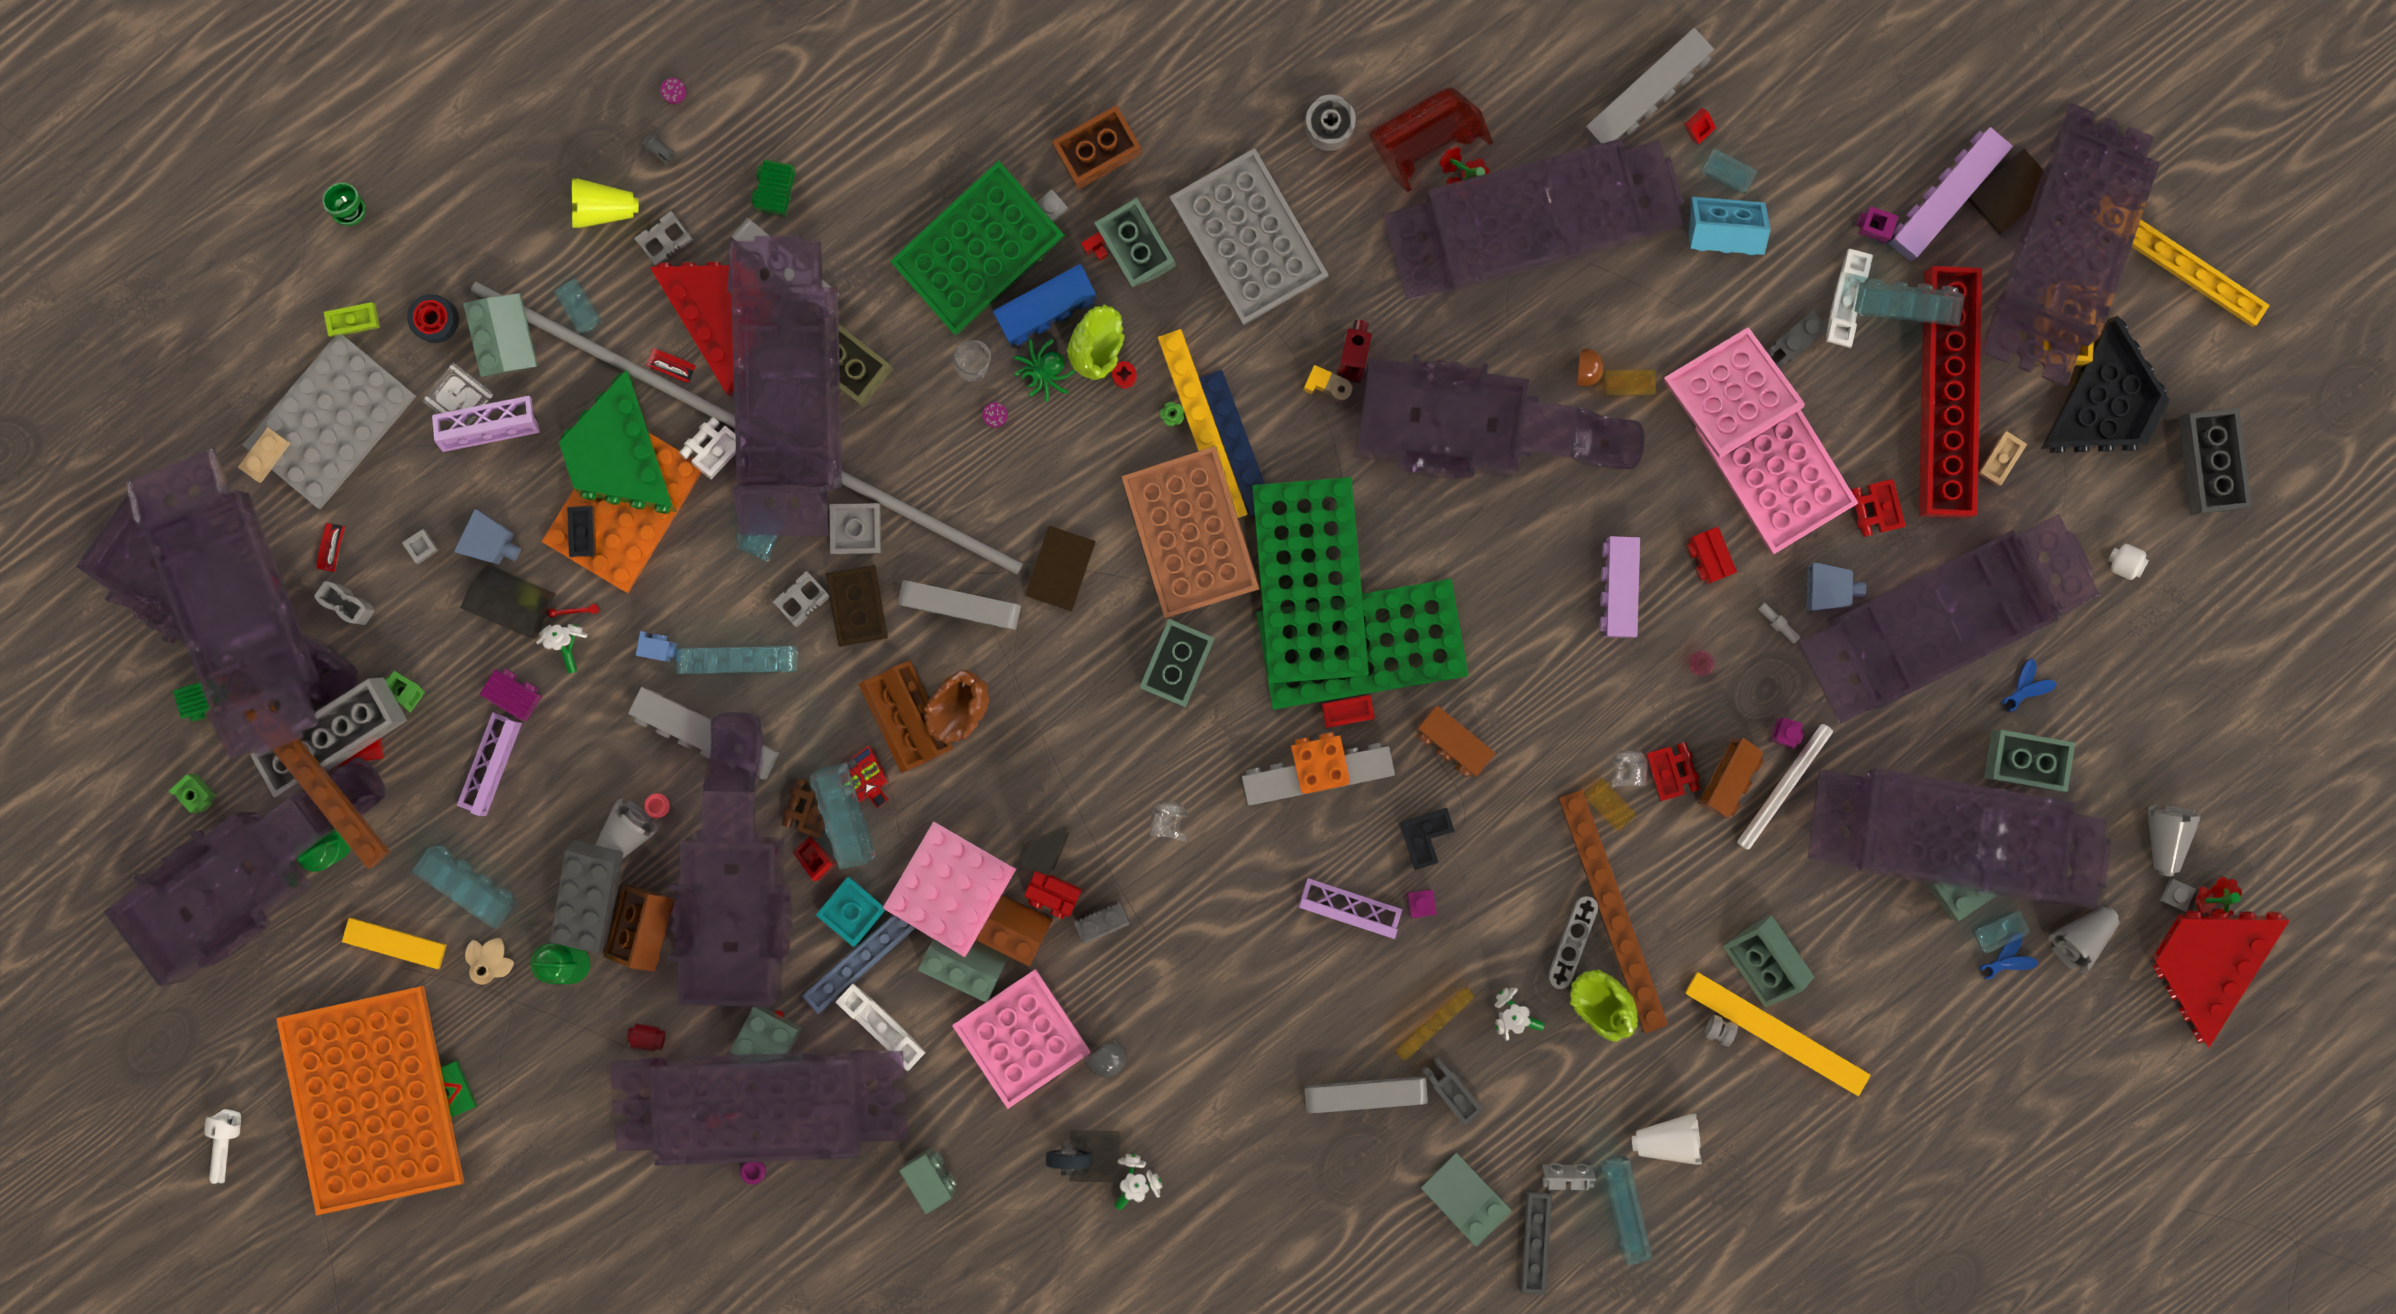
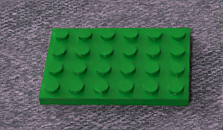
M998 160L890 262L950 331L957 336L1064 238L1065 235Z

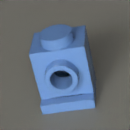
M640 631L636 656L670 662L671 657L674 658L677 643L667 641L668 636L652 634V638H650L651 633Z

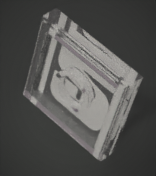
M452 363L424 398L423 402L440 414L485 405L494 393L458 365ZM476 415L468 416L463 423L469 426ZM447 420V421L450 422L452 425L455 423V422H453V421H451V420Z

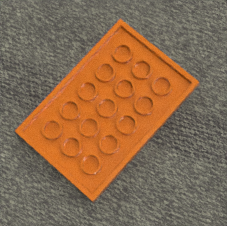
M651 433L649 435L676 512L669 511V514L655 512L654 508L645 507L644 510L632 508L629 506V503L620 502V505L606 503L605 499L595 498L594 501L581 498L580 494L574 489L542 540L546 545L626 593H629L702 473L692 465L693 459L691 457L684 459L679 454V450ZM567 507H595L596 557H569Z

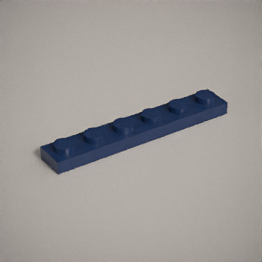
M1219 370L1200 377L1199 380L1250 517H1253L1255 512L1252 485L1265 483L1223 370Z

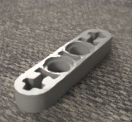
M1581 896L1574 903L1548 972L1549 983L1557 989L1568 987L1574 976L1598 912V904L1592 897ZM1589 900L1592 911H1586L1584 918L1589 919L1588 923L1574 919L1576 914L1580 917L1582 915L1583 909L1580 908V904L1586 903ZM1579 923L1584 927V933L1581 937L1575 938L1571 935L1570 930L1574 924ZM1566 947H1572L1575 950V957L1571 961H1565L1562 958V951ZM1558 961L1571 966L1570 970L1565 968L1563 971V976L1566 977L1565 982L1560 981L1559 984H1556L1557 980L1553 976L1555 973L1559 974L1562 968L1557 966Z

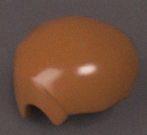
M1582 349L1579 355L1576 385L1593 386L1600 380L1603 374L1604 363L1596 350Z

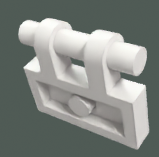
M714 417L707 423L704 422L699 427L700 431L692 439L689 438L684 443L685 447L679 452L684 459H687L692 453L696 454L697 456L692 460V465L710 479L744 445V441L726 426L718 433L715 428L720 423ZM707 437L712 439L704 448L699 446Z

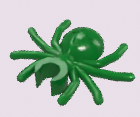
M1028 339V348L1032 361L1022 356H1014L1015 360H1020L1030 365L1016 371L1014 376L1017 377L1024 373L1022 380L1027 376L1033 377V383L1027 386L1028 388L1035 387L1029 392L1028 395L1030 397L1035 395L1044 385V401L1048 402V383L1058 391L1068 394V390L1061 388L1052 380L1058 381L1069 378L1076 371L1072 369L1067 374L1055 376L1064 368L1063 356L1053 351L1041 357L1046 348L1054 342V339H1050L1042 346L1037 354V359L1033 350L1032 339Z

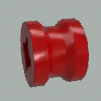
M1126 361L1117 363L1112 370L1113 382L1116 386L1123 389L1133 386L1137 379L1135 367Z

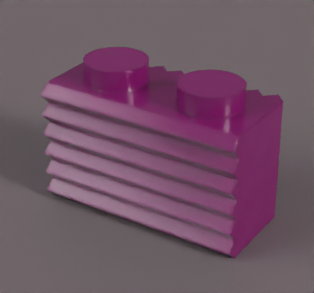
M506 668L503 671L495 669L479 695L521 721H527L542 698V695L537 692L539 688L528 681H525L523 684L516 680L518 675Z

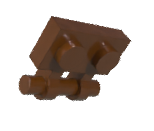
M797 778L795 786H792L790 790L792 795L788 807H785L782 815H784L781 825L791 828L793 820L796 819L800 821L797 831L822 838L838 791L813 783L810 792L804 790L807 780ZM801 798L807 799L803 813L797 811Z

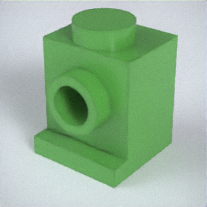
M393 671L391 676L385 678L399 706L411 713L425 692L419 685L396 671Z
M187 774L169 790L190 813L206 811L212 805L211 801L216 797L215 793L198 774ZM192 791L194 792L193 799L189 795Z

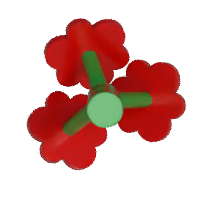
M1455 146L1453 149L1446 150L1440 159L1439 165L1444 173L1454 172L1457 168L1462 170L1461 176L1463 180L1459 177L1448 178L1445 190L1456 201L1460 199L1466 201L1469 195L1467 193L1468 187L1465 184L1468 183L1469 186H1474L1475 184L1479 186L1485 185L1487 182L1486 176L1489 175L1490 170L1488 167H1485V161L1481 158L1474 160V162L1469 160L1466 162V165L1460 163L1462 160V155H1460L1461 149Z
M2219 877L2216 880V885H2213L2211 889H2207L2205 886L2199 888V894L2196 896L2198 910L2202 914L2210 915L2216 903H2221L2224 905V910L2215 909L2214 911L2229 912V915H2234V912L2230 910V905L2240 901L2242 889L2237 886L2238 883L2235 879L2228 880L2226 877Z

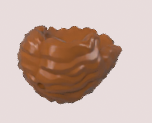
M964 669L944 679L941 686L934 692V695L924 708L926 712L924 715L925 726L929 735L934 736L936 740H942L944 743L965 740L978 726V722L983 718L987 710V705L990 702L987 683L973 672Z

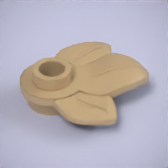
M501 938L492 939L483 946L475 940L468 944L465 959L471 966L469 970L470 978L476 984L484 985L491 982L493 978L504 977L513 968L514 961L504 958L505 947ZM482 967L486 968V973L479 976L478 970Z

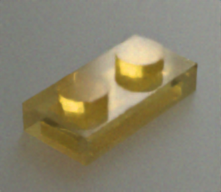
M1606 370L1604 372L1605 396L1656 395V370Z
M1602 778L1584 793L1585 798L1617 831H1620L1636 815Z

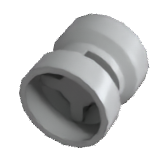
M1714 1014L1707 1023L1704 1037L1710 1040L1716 1039L1721 1045L1729 1047L1736 1036L1738 1025L1731 1021L1724 1022L1721 1017Z

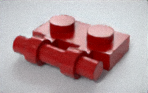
M1894 479L1867 485L1869 495L1866 496L1862 495L1861 487L1851 489L1858 502L1853 507L1856 508L1858 521L1856 522L1858 528H1861L1863 537L1873 535L1870 525L1877 524L1879 533L1906 527ZM1872 503L1874 517L1868 518L1865 504Z
M1686 742L1677 744L1679 751L1677 755H1673L1671 746L1645 754L1659 801L1685 795L1683 784L1686 783L1689 784L1691 792L1700 790L1698 783L1700 777L1698 772H1695L1691 760L1693 754L1692 751L1688 750ZM1681 761L1686 774L1680 777L1676 763Z

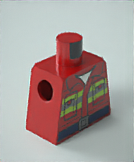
M871 746L864 748L830 774L858 803L869 798L874 806L879 808L889 800L881 790L889 780Z

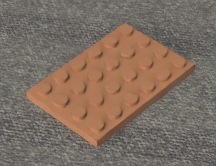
M1216 446L1121 476L1165 619L1260 589Z

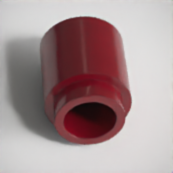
M635 1023L634 1028L630 1027L628 1030L627 1042H630L631 1048L655 1052L656 1050L663 1049L666 1031L660 1030V1027Z

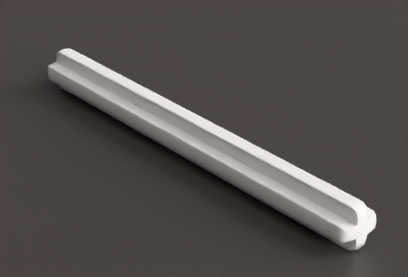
M1821 724L1738 839L1737 843L1741 847L1750 849L1833 733L1830 727Z

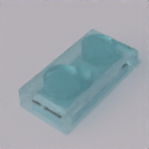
M1714 148L1701 172L1745 195L1758 171Z
M576 279L571 280L554 291L579 334H583L602 323Z
M2016 910L1972 930L1983 954H1987L2031 934L2020 910Z

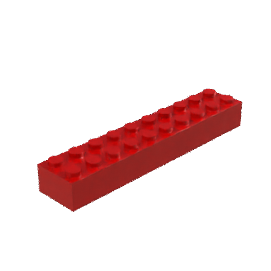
M1932 266L1924 271L1919 517L1969 519L1977 516L1982 268Z

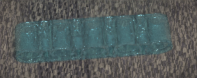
M796 646L676 649V674L798 672Z

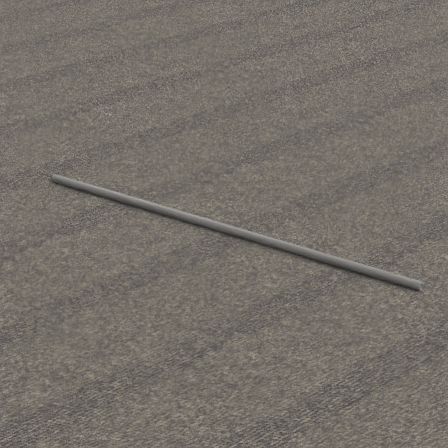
M475 282L471 288V293L483 299L504 296L478 282ZM524 306L527 322L624 372L627 370L633 377L714 417L722 423L1017 575L1020 572L1023 564Z

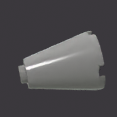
M620 798L614 804L595 845L621 851L624 858L655 835L658 831V825L655 823L653 826L650 822L652 817L646 813L644 808L630 800L627 804L623 803V799Z
M2158 805L2148 807L2147 815L2153 867L2159 870L2158 874L2174 876V873L2180 872L2199 825L2200 813L2194 815V810L2166 805L2164 810H2158Z
M2101 906L2049 935L2048 941H2053L2055 946L2052 950L2065 965L2071 969L2078 967L2082 969L2079 973H2086L2092 968L2119 926V916L2112 908Z

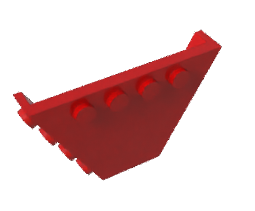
M712 261L706 262V266H697L694 262H683L681 266H672L671 263H657V267H650L725 393L731 397L733 392L736 393L742 384L741 377L745 371L748 372L754 363V358L752 357L756 350H760L763 347L768 328H773L778 319V315H776L778 310L754 270L749 265H746L744 261H732L731 265H721V262Z
M2186 911V915L2177 916L2152 958L2156 964L2152 967L2160 979L2165 977L2169 986L2165 987L2173 1001L2179 1000L2182 1007L2178 1010L2186 1022L2191 1020L2195 1029L2191 1031L2199 1044L2204 1042L2210 1048L2290 922L2286 916H2282L2281 912H2266V916H2261L2251 911H2241L2239 915H2229V912L2213 911L2212 915H2202L2201 911Z

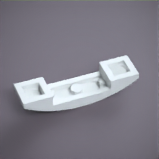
M1848 249L1832 302L1826 342L1848 348L1852 347L1857 326L1855 321L1864 283L1869 275L1872 254Z
M852 984L836 1001L853 1020L856 1019L907 1071L926 1053L882 1007L855 984Z

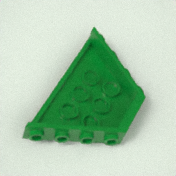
M626 370L623 374L619 373L613 379L612 386L606 392H601L596 397L595 404L589 410L583 411L574 427L565 430L561 436L559 445L573 487L580 494V497L586 500L594 501L595 498L605 499L606 503L620 505V502L629 503L630 507L644 510L645 507L654 508L655 512L669 514V511L676 512L632 384V377Z

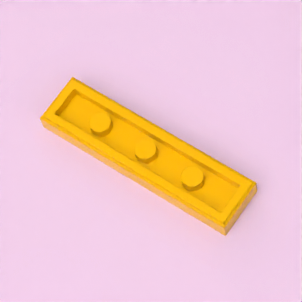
M352 917L348 919L342 939L343 943L435 969H440L447 944Z

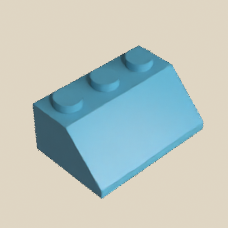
M1702 197L1691 198L1688 233L1690 249L1698 251L1713 250L1723 253L1737 252L1747 255L1765 254L1771 229L1764 202Z

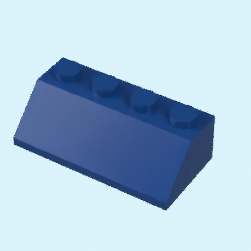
M1079 264L997 308L993 313L1010 346L1013 344L1019 346L1027 342L1028 336L1035 332L1041 334L1051 328L1050 324L1055 321L1063 322L1073 316L1072 312L1079 308L1082 311L1094 305L1093 301L1097 297L1082 265Z

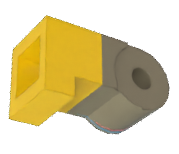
M1314 365L1303 391L1310 394L1313 393L1314 389L1320 390L1330 395L1332 400L1339 403L1346 401L1352 394V385L1348 380Z

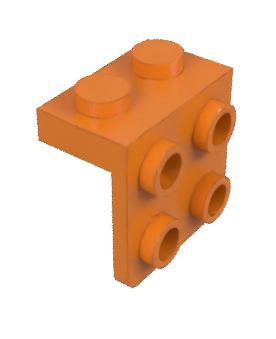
M1334 732L1319 735L1320 740L1310 742L1309 737L1295 740V745L1290 746L1300 790L1303 794L1349 784L1350 779L1341 736L1334 737Z

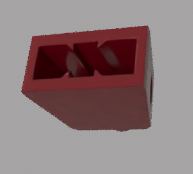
M1355 320L1353 329L1347 330L1337 372L1338 376L1356 383L1361 382L1372 334L1367 332L1369 323L1363 320Z

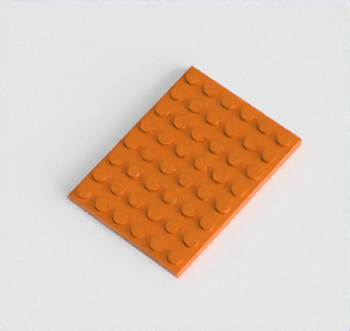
M424 986L276 1018L316 1216L464 1183Z

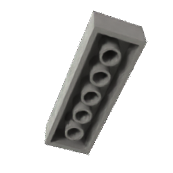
M384 677L365 680L291 729L323 769L328 772L405 723L407 719ZM268 744L250 754L274 798L291 795L302 788Z

